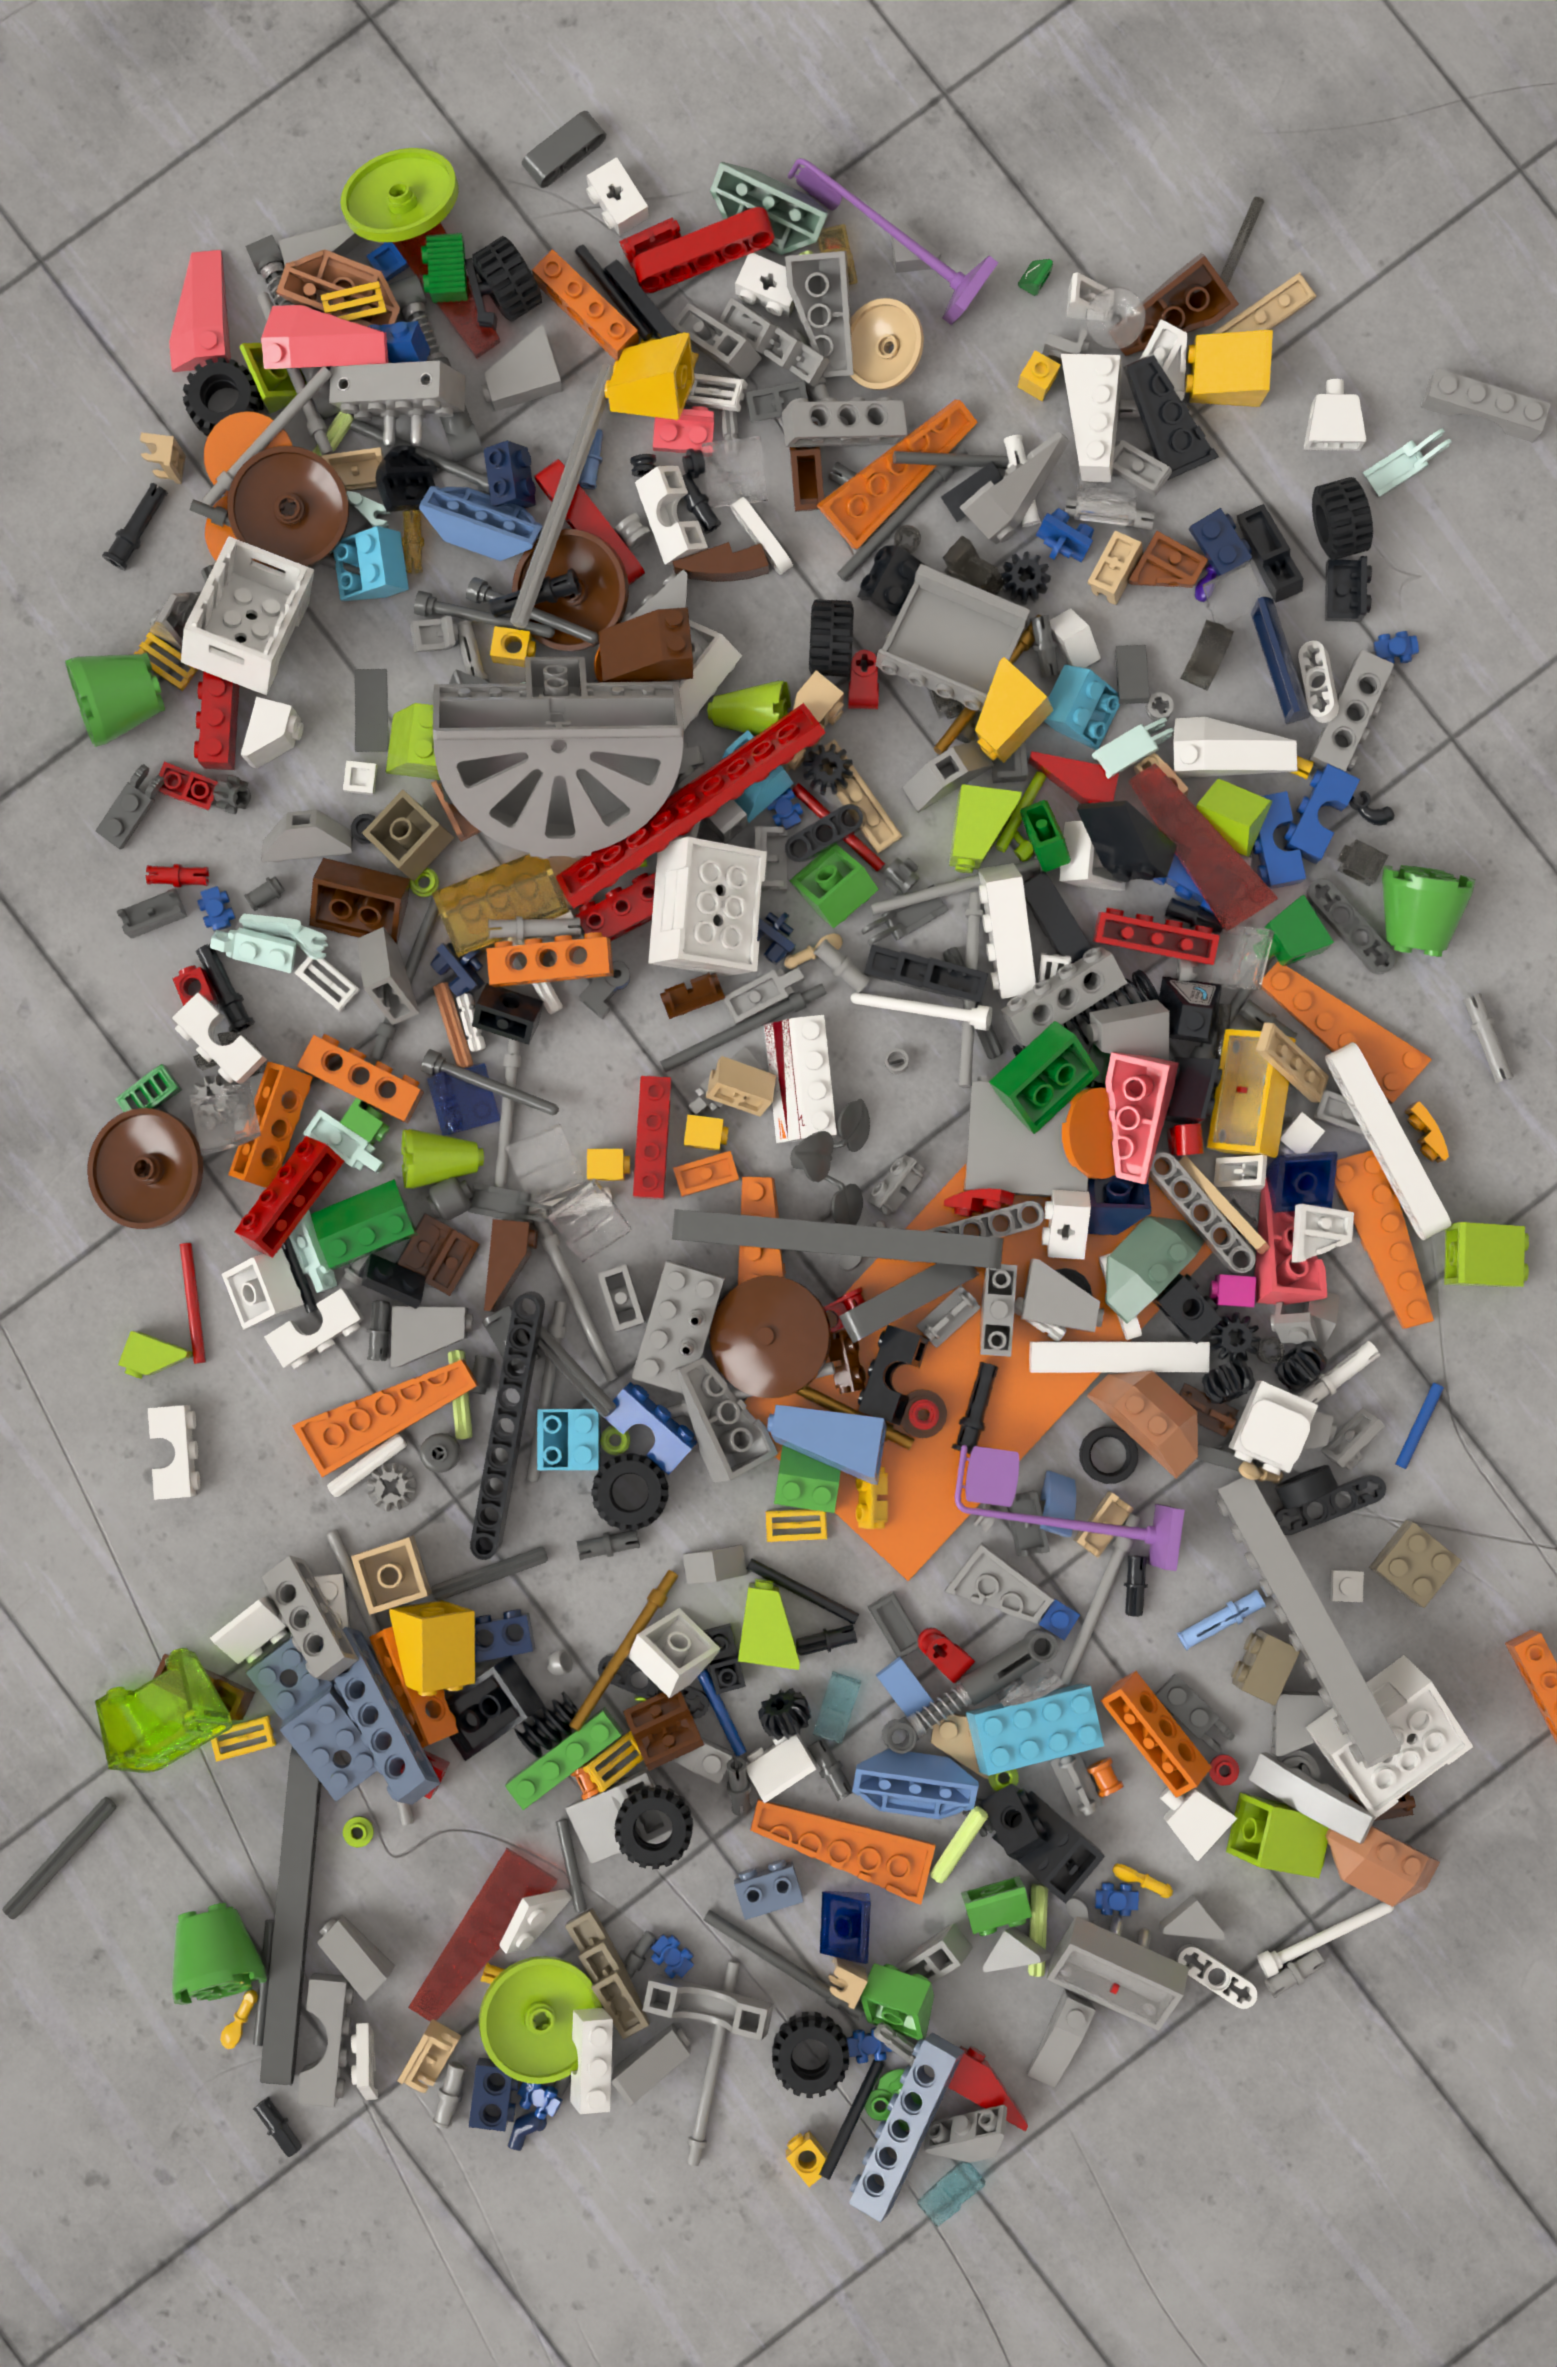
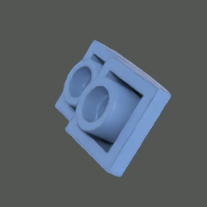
M1046 1471L1040 1498L1041 1501L1045 1502L1042 1516L1075 1519V1479L1052 1471ZM1040 1525L1042 1530L1063 1537L1072 1536V1529Z
M900 1656L876 1674L877 1678L907 1717L913 1713L916 1714V1711L921 1712L923 1706L929 1707L930 1702L935 1703Z

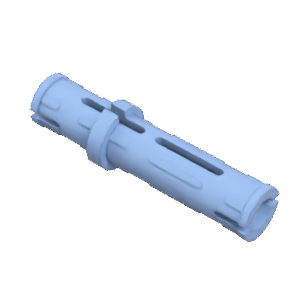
M1254 1590V1592L1234 1603L1229 1601L1226 1603L1227 1607L1178 1632L1177 1635L1186 1651L1234 1623L1239 1625L1243 1622V1618L1266 1607L1259 1592Z

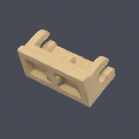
M141 432L140 441L145 443L152 453H141L142 458L148 462L159 463L164 470H153V474L158 478L174 480L175 483L182 484L186 455L174 436Z
M381 447L321 455L338 473L346 491L377 488L376 471L384 458Z
M1114 531L1087 582L1091 586L1093 594L1098 596L1099 593L1107 596L1109 603L1117 605L1132 573L1143 556L1141 541Z
M721 1056L718 1059L716 1070L712 1069L706 1098L761 1117L773 1102L776 1075Z
M1108 1491L1087 1522L1123 1525L1134 1509L1117 1495ZM1079 1531L1073 1540L1099 1558L1114 1536Z
M835 1954L832 1960L835 1964L834 1975L829 1974L828 1978L832 1984L843 1990L840 1991L836 1987L830 1986V1992L835 1997L847 2002L848 2007L855 2009L868 1982L866 1968Z
M432 2019L397 2082L405 2083L419 2092L426 2093L429 2088L427 2085L433 2087L461 2035Z

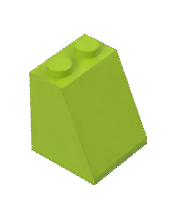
M413 703L393 714L386 774L440 780L434 754L433 705Z
M961 784L957 795L949 866L955 867V871L961 873H973V869L978 870L1014 813L1021 798L1020 791Z
M1469 1222L1451 1224L1449 1228L1445 1229L1444 1285L1524 1287V1281H1527L1529 1274L1528 1264L1524 1263V1253L1529 1248V1235L1525 1233V1226Z
M755 1579V1584H748L738 1661L799 1670L800 1659L779 1587L773 1586L774 1583L771 1580Z
M1240 1792L1234 1814L1237 1819L1232 1824L1226 1852L1259 1868L1319 1879L1325 1862L1328 1844L1325 1835L1329 1828L1286 1803Z

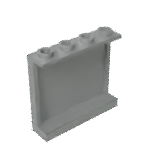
M920 564L915 575L914 584L883 648L878 650L875 666L888 675L896 674L907 679L914 686H924L931 689L942 698L957 700L968 709L982 711L999 661L1003 657L1010 661L1027 625L1030 610Z
M978 1076L977 1081L971 1082L966 1177L964 1179L963 1191L992 1188L1015 1193L1014 1195L1052 1197V1190L1087 1192V1176L1076 1167H1072L1066 1157L1062 1143V1123H1066L1068 1111L1071 1107L1070 1102L1036 1134H1033L1000 1100L989 1084L993 1077Z

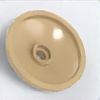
M881 298L866 303L851 317L854 375H850L852 379L872 390H887L904 382L917 367L923 351V329L916 313L909 306L898 300ZM894 344L893 351L889 353V347Z

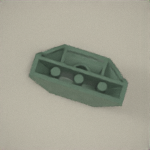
M720 162L710 189L723 219L754 207L766 209L775 237L773 243L766 248L780 255L817 242L829 214L809 195L757 170Z
M1146 1216L1107 1257V1293H1105V1303L1128 1324L1197 1255L1205 1241L1183 1220Z

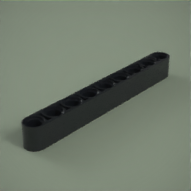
M528 1291L520 1295L514 1301L470 1541L472 1554L480 1560L490 1559L501 1548L545 1310L543 1297L535 1291ZM524 1299H531L535 1303L536 1310L534 1314H528L523 1310L522 1303ZM518 1329H526L529 1332L530 1342L528 1344L521 1343L518 1340ZM514 1358L524 1362V1373H517L513 1370L512 1360ZM508 1388H513L519 1393L520 1400L518 1403H512L507 1399L506 1391ZM503 1418H508L513 1422V1432H506L502 1429L501 1420ZM497 1448H503L508 1452L509 1460L507 1462L497 1459ZM491 1478H498L502 1481L503 1491H495L491 1487ZM487 1507L497 1511V1521H491L486 1517L485 1509ZM481 1537H487L492 1541V1550H485L481 1547Z

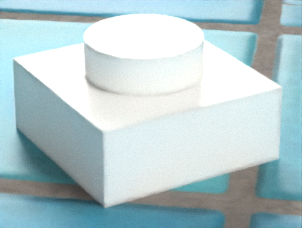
M346 760L343 791L374 795L377 764Z
M1331 1570L1330 1600L1363 1602L1364 1572Z

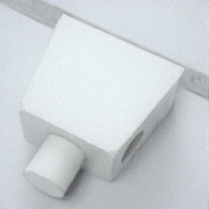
M1327 380L1326 394L1316 395L1311 404L1304 450L1360 451L1366 442V434L1359 396L1356 394H1344V380Z
M1167 1787L1159 1797L1171 1808L1164 1815V1820L1196 1861L1203 1857L1237 1819L1229 1810L1195 1788L1176 1798Z

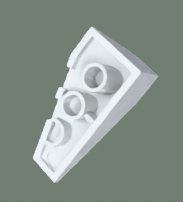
M1208 717L1175 718L1174 772L1179 778L1297 772V741Z

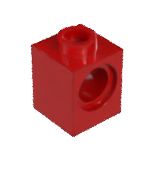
M195 965L188 966L178 972L179 976L172 978L183 1006L193 997L189 995L188 987L194 981H200L201 990L199 993L213 1006L218 1004L214 989L203 968H196Z

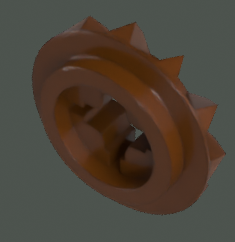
M921 1389L909 1393L907 1396L910 1398L901 1421L902 1428L917 1438L934 1436L943 1428L946 1422L947 1409L944 1401L939 1395L930 1390ZM921 1399L932 1401L939 1410L938 1422L928 1430L914 1427L909 1420L910 1407L914 1402Z

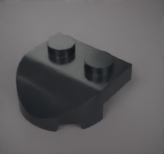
M400 445L392 448L377 468L376 485L386 512L420 510V503L430 486H435L432 478L437 472L435 464L430 458L424 459L415 453V447Z

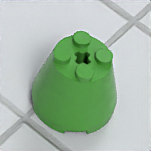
M147 653L77 656L65 660L70 683L74 690L82 719L90 740L95 747L108 744L156 714L165 711L160 695L161 688L156 675L153 676L150 671L152 666Z
M1385 865L1382 875L1386 940L1390 942L1389 945L1394 946V950L1412 953V949L1415 948L1424 950L1426 955L1442 957V953L1444 950H1447L1473 894L1475 879L1465 875H1460L1458 879L1453 874L1432 868L1401 865L1400 871L1392 869L1393 866Z
M219 1903L209 1906L208 1912L196 1914V1911H191L178 1915L179 1922L176 1924L172 1978V1994L175 2004L192 2003L191 1998L197 1997L198 2001L207 1999L208 2001H213L253 1989L252 1982L259 1980V1984L267 1981L265 1967L237 1909L227 1907L226 1903Z

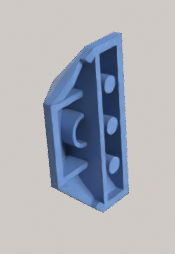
M430 486L419 506L421 512L445 542L498 561L532 549L542 531V525L536 522L525 508L512 503L499 507L492 506L490 495L468 487L439 488L438 486Z
M887 1749L856 1765L852 1792L857 1796L860 1795L878 1811L943 1819L974 1808L979 1782L949 1757L916 1752L899 1754L891 1749Z

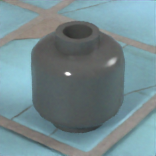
M450 1177L432 1185L429 1189V1196L426 1199L437 1218L442 1217L445 1220H451L470 1209L471 1202L469 1198L474 1195L466 1180L460 1182L458 1178Z
M445 1433L429 1436L422 1443L420 1449V1459L423 1465L436 1473L447 1472L453 1469L461 1456V1448L458 1441Z

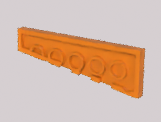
M955 399L819 502L817 507L851 548L857 550L937 466L894 464V451L949 453L978 423L961 400Z
M1278 961L1257 983L1262 990L1331 1052L1354 1042L1361 1050L1389 1104H1392L1432 1060L1429 1056L1288 966L1280 965Z
M1373 1151L1325 1163V1169L1346 1210L1354 1212L1353 1225L1361 1239L1360 1242L1364 1250L1368 1253L1374 1266L1373 1269L1384 1287V1292L1402 1329L1434 1321L1399 1200Z
M742 1177L741 1215L779 1218L774 1178ZM739 1246L738 1285L747 1280L762 1276L785 1278V1263H783L781 1249Z
M462 1359L298 1422L292 1426L321 1477H325L479 1386L465 1360Z
M761 1799L757 1800L750 1831L789 1848L796 1849L809 1857H814L828 1863L834 1868L846 1871L857 1876L859 1879L868 1883L871 1882L916 1904H922L936 1846L935 1843L769 1801L764 1803Z

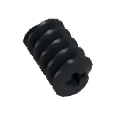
M564 1691L561 1693L564 1701L562 1704L553 1699L551 1701L554 1710L551 1711L544 1706L542 1708L543 1718H540L535 1713L532 1715L533 1726L526 1721L522 1722L525 1732L521 1733L514 1728L524 1747L538 1758L543 1755L541 1746L546 1750H550L553 1747L551 1739L560 1743L562 1741L561 1732L568 1736L572 1733V1728L569 1724L578 1709Z

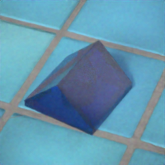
M1333 1151L1278 1155L1266 1168V1178L1274 1213L1295 1211V1205L1298 1204L1332 1209L1338 1153Z
M822 1891L821 1954L862 1964L868 1963L871 1909L869 1893Z

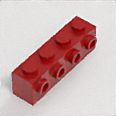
M203 671V682L199 681L197 689L198 699L202 701L201 711L196 713V728L200 729L199 741L194 743V757L198 759V762L204 769L235 770L240 685Z
M656 872L651 875L643 873L632 880L633 885L623 890L621 887H617L605 894L606 899L597 904L595 901H591L579 908L580 913L575 916L580 917V926L584 934L601 932L602 937H608L612 942L651 921Z
M1106 908V913L1098 912L1092 942L1214 965L1220 935L1212 934L1213 928L1195 925L1194 930L1182 928L1183 922L1166 919L1165 924L1153 922V916L1136 913L1135 918L1123 916V910Z
M306 1136L296 1146L294 1153L285 1165L278 1170L277 1175L266 1190L260 1194L259 1199L248 1214L242 1218L234 1233L252 1249L273 1258L345 1161L327 1144Z

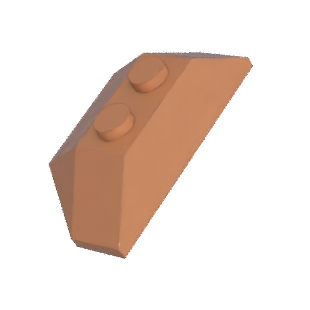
M326 249L286 263L276 294L295 305H304L325 313L320 295L379 281L387 313L350 322H356L365 326L395 324L400 311V307L382 271ZM372 290L364 293H359L347 297L330 300L328 302L330 306L364 297L376 295L375 290ZM377 301L331 312V314L339 317L377 308L379 305Z
M1140 1371L1108 1374L1087 1395L1090 1400L1176 1479L1198 1458L1197 1411L1155 1372Z
M1373 1825L1362 1844L1330 1828L1325 1835L1331 1847L1340 1879L1392 1907L1425 1890L1440 1864L1438 1860Z

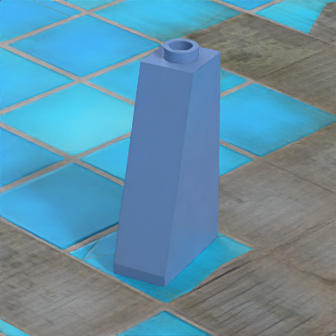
M783 1405L775 1406L774 1414L770 1413L767 1430L771 1432L775 1442L870 1484L878 1485L887 1429L884 1418Z

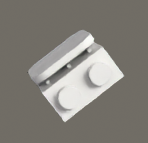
M1256 1381L1228 1448L1236 1451L1234 1457L1251 1463L1255 1459L1264 1463L1262 1469L1278 1476L1281 1471L1290 1473L1310 1432V1424L1318 1405L1264 1381Z

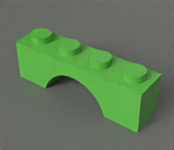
M604 1707L589 1718L579 1732L575 1730L546 1754L510 1778L505 1787L521 1809L524 1810L622 1735L623 1730L606 1707Z

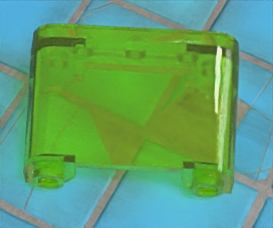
M187 1648L173 1650L165 1660L166 1667L169 1669L134 1691L125 1690L124 1687L111 1688L106 1692V1695L95 1701L108 1769L138 1773L155 1772L232 1728L231 1715L195 1652L189 1651Z

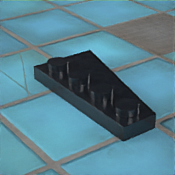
M1154 355L1146 356L1123 367L1154 457L1172 469V474L1167 480L1219 457L1215 449L1211 448L1205 439L1206 435L1200 426H1197L1192 419L1184 401H1181L1174 391L1173 384Z

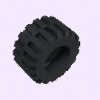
M502 236L472 254L473 265L481 282L487 281L493 291L489 296L506 319L512 322L542 304L541 291L534 276L517 248L509 239Z
M218 357V362L216 363L212 359L205 360L207 365L201 367L198 364L194 367L197 372L195 374L189 373L187 376L190 384H184L183 391L186 396H183V403L186 406V411L199 431L202 430L207 437L214 426L229 415L245 411L260 413L259 410H263L262 397L252 374L249 373L244 365L239 366L237 361L230 359L229 363L222 357ZM223 388H232L239 392L237 402L229 410L215 412L208 409L209 400L216 391Z
M1349 477L1315 487L1312 497V515L1318 540L1326 555L1331 560H1336L1368 551L1372 545L1373 521L1368 499L1356 478Z
M814 600L811 607L809 671L811 675L817 670L823 676L848 677L851 671L854 607L851 601Z
M628 1453L610 1459L599 1469L593 1480L591 1496H593V1505L597 1509L598 1515L601 1519L608 1522V1525L617 1527L619 1530L635 1531L651 1525L662 1514L668 1501L669 1486L664 1471L651 1459L642 1454ZM625 1474H636L642 1477L648 1486L646 1502L634 1510L620 1507L613 1498V1485L620 1476Z
M656 1785L655 1788L645 1786L640 1791L635 1790L623 1801L615 1821V1840L620 1845L619 1850L621 1853H625L628 1856L627 1860L631 1863L635 1861L640 1864L639 1867L645 1869L646 1866H652V1869H659L662 1865L668 1867L672 1865L674 1860L678 1861L683 1856V1852L688 1849L692 1838L693 1818L691 1817L689 1805L685 1804V1799L681 1795L677 1796L674 1793L675 1790L671 1788L666 1790L660 1785ZM649 1810H658L665 1813L672 1822L670 1837L658 1844L642 1840L636 1832V1821L640 1814Z
M802 2012L801 2017L797 2018L796 2015L790 2017V2022L787 2024L784 2022L780 2026V2031L776 2033L772 2046V2063L778 2081L782 2080L783 2087L786 2090H789V2088L793 2089V2094L799 2097L801 2093L806 2094V2098H813V2094L819 2093V2097L826 2095L828 2089L833 2092L837 2088V2083L839 2081L843 2082L845 2071L849 2067L848 2042L839 2024L835 2025L832 2018L827 2016L825 2019L818 2012H815L814 2015ZM804 2040H817L828 2048L829 2057L824 2065L817 2069L807 2070L794 2062L792 2052Z

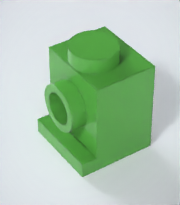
M356 1098L340 1123L373 1145L377 1140L381 1142L390 1130L388 1125L380 1121L384 1115L369 1105L366 1110L362 1109L366 1103Z

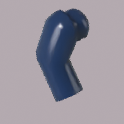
M535 2111L518 2117L514 2122L507 2146L510 2149L521 2151L526 2135L536 2131H543L547 2126V2118L544 2120L537 2118L534 2115Z

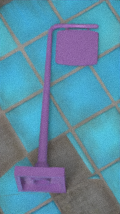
M799 158L788 173L789 179L797 178V185L831 211L840 205L843 197L946 279L954 292L942 319L950 325L966 310L998 264L996 260L988 256L967 275H964L962 272L957 273L811 162ZM800 169L801 171L798 175H796V171Z
M962 1445L955 1490V1503L962 1512L1144 1540L1145 1544H1150L1149 1565L1164 1570L1177 1571L1185 1510L1155 1504L1153 1526L1139 1528L968 1508L961 1502L962 1488H965L966 1500L969 1502L1006 1507L1012 1505L1018 1483L1019 1454L1015 1451L974 1446L970 1458H967V1446ZM969 1461L966 1474V1485H962L965 1462Z

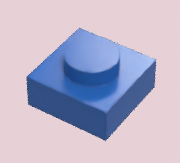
M385 242L366 256L374 269L382 271L387 282L409 267L407 261L393 242Z
M1054 1598V1601L1044 1612L1038 1624L1065 1641L1080 1614Z

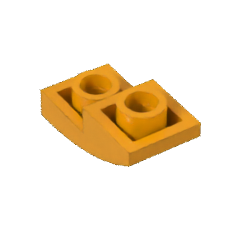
M1420 1101L1413 1103L1404 1112L1409 1116L1407 1119L1409 1124L1418 1132L1423 1131L1425 1133L1417 1141L1422 1146L1420 1148L1421 1153L1431 1162L1434 1160L1437 1163L1445 1161L1449 1155L1444 1137L1438 1125Z

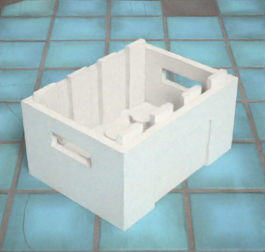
M228 536L185 624L181 663L267 695L278 672L279 661L295 626L299 627L309 605L314 569ZM253 559H256L268 565L284 570L285 573L268 567L266 565L260 564L258 562L253 561ZM252 613L255 614L257 618L255 620H250L246 617V615ZM238 636H243L246 639V641L243 643H239L235 640V638Z
M693 837L672 840L663 851L658 852L648 964L703 973L709 972L710 974L716 973L722 976L757 972L760 942L757 941L761 885L765 880L767 852ZM717 885L723 888L721 896L716 893ZM715 915H718L721 919L719 926H716L713 922Z
M1405 1655L1366 1683L1401 1745L1400 1753L1368 1769L1365 1768L1363 1762L1357 1763L1349 1749V1746L1352 1745L1347 1733L1342 1735L1333 1718L1337 1717V1714L1333 1707L1305 1727L1348 1792L1364 1809L1376 1816L1375 1819L1398 1803L1400 1797L1446 1763L1448 1765L1473 1748V1745L1432 1681Z

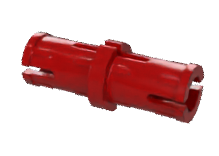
M174 864L173 867L151 865L146 867V872L149 873V875H146L147 885L173 884L177 888H181L182 885H209V879H206V876H209L208 867H182L181 864Z

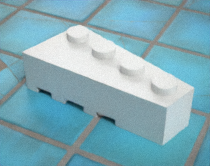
M1061 354L1082 481L1112 482L1122 381L1121 356Z
M1014 863L980 868L978 872L981 885L978 888L981 904L984 903L985 915H982L984 931L988 933L990 941L989 944H986L988 960L989 962L993 961L994 972L990 973L992 989L998 991L1001 999L1025 995L1032 990L1036 984L1022 875Z

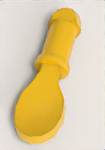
M1114 1864L1112 1871L1121 1881L1127 1883L1139 1882L1141 1883V1888L1145 1887L1159 1894L1162 1898H1169L1173 1895V1889L1168 1883L1164 1884L1150 1877L1149 1874H1141L1126 1865Z
M248 1990L243 1995L241 2005L234 2014L235 2021L225 2026L221 2033L220 2040L226 2049L234 2048L241 2040L243 2023L248 2021V2016L258 2000L255 1990Z

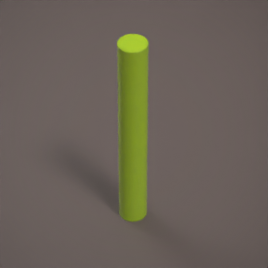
M1037 771L1012 814L995 845L998 851L1006 852L1022 823L1021 808L1032 805L1047 778L1042 772Z

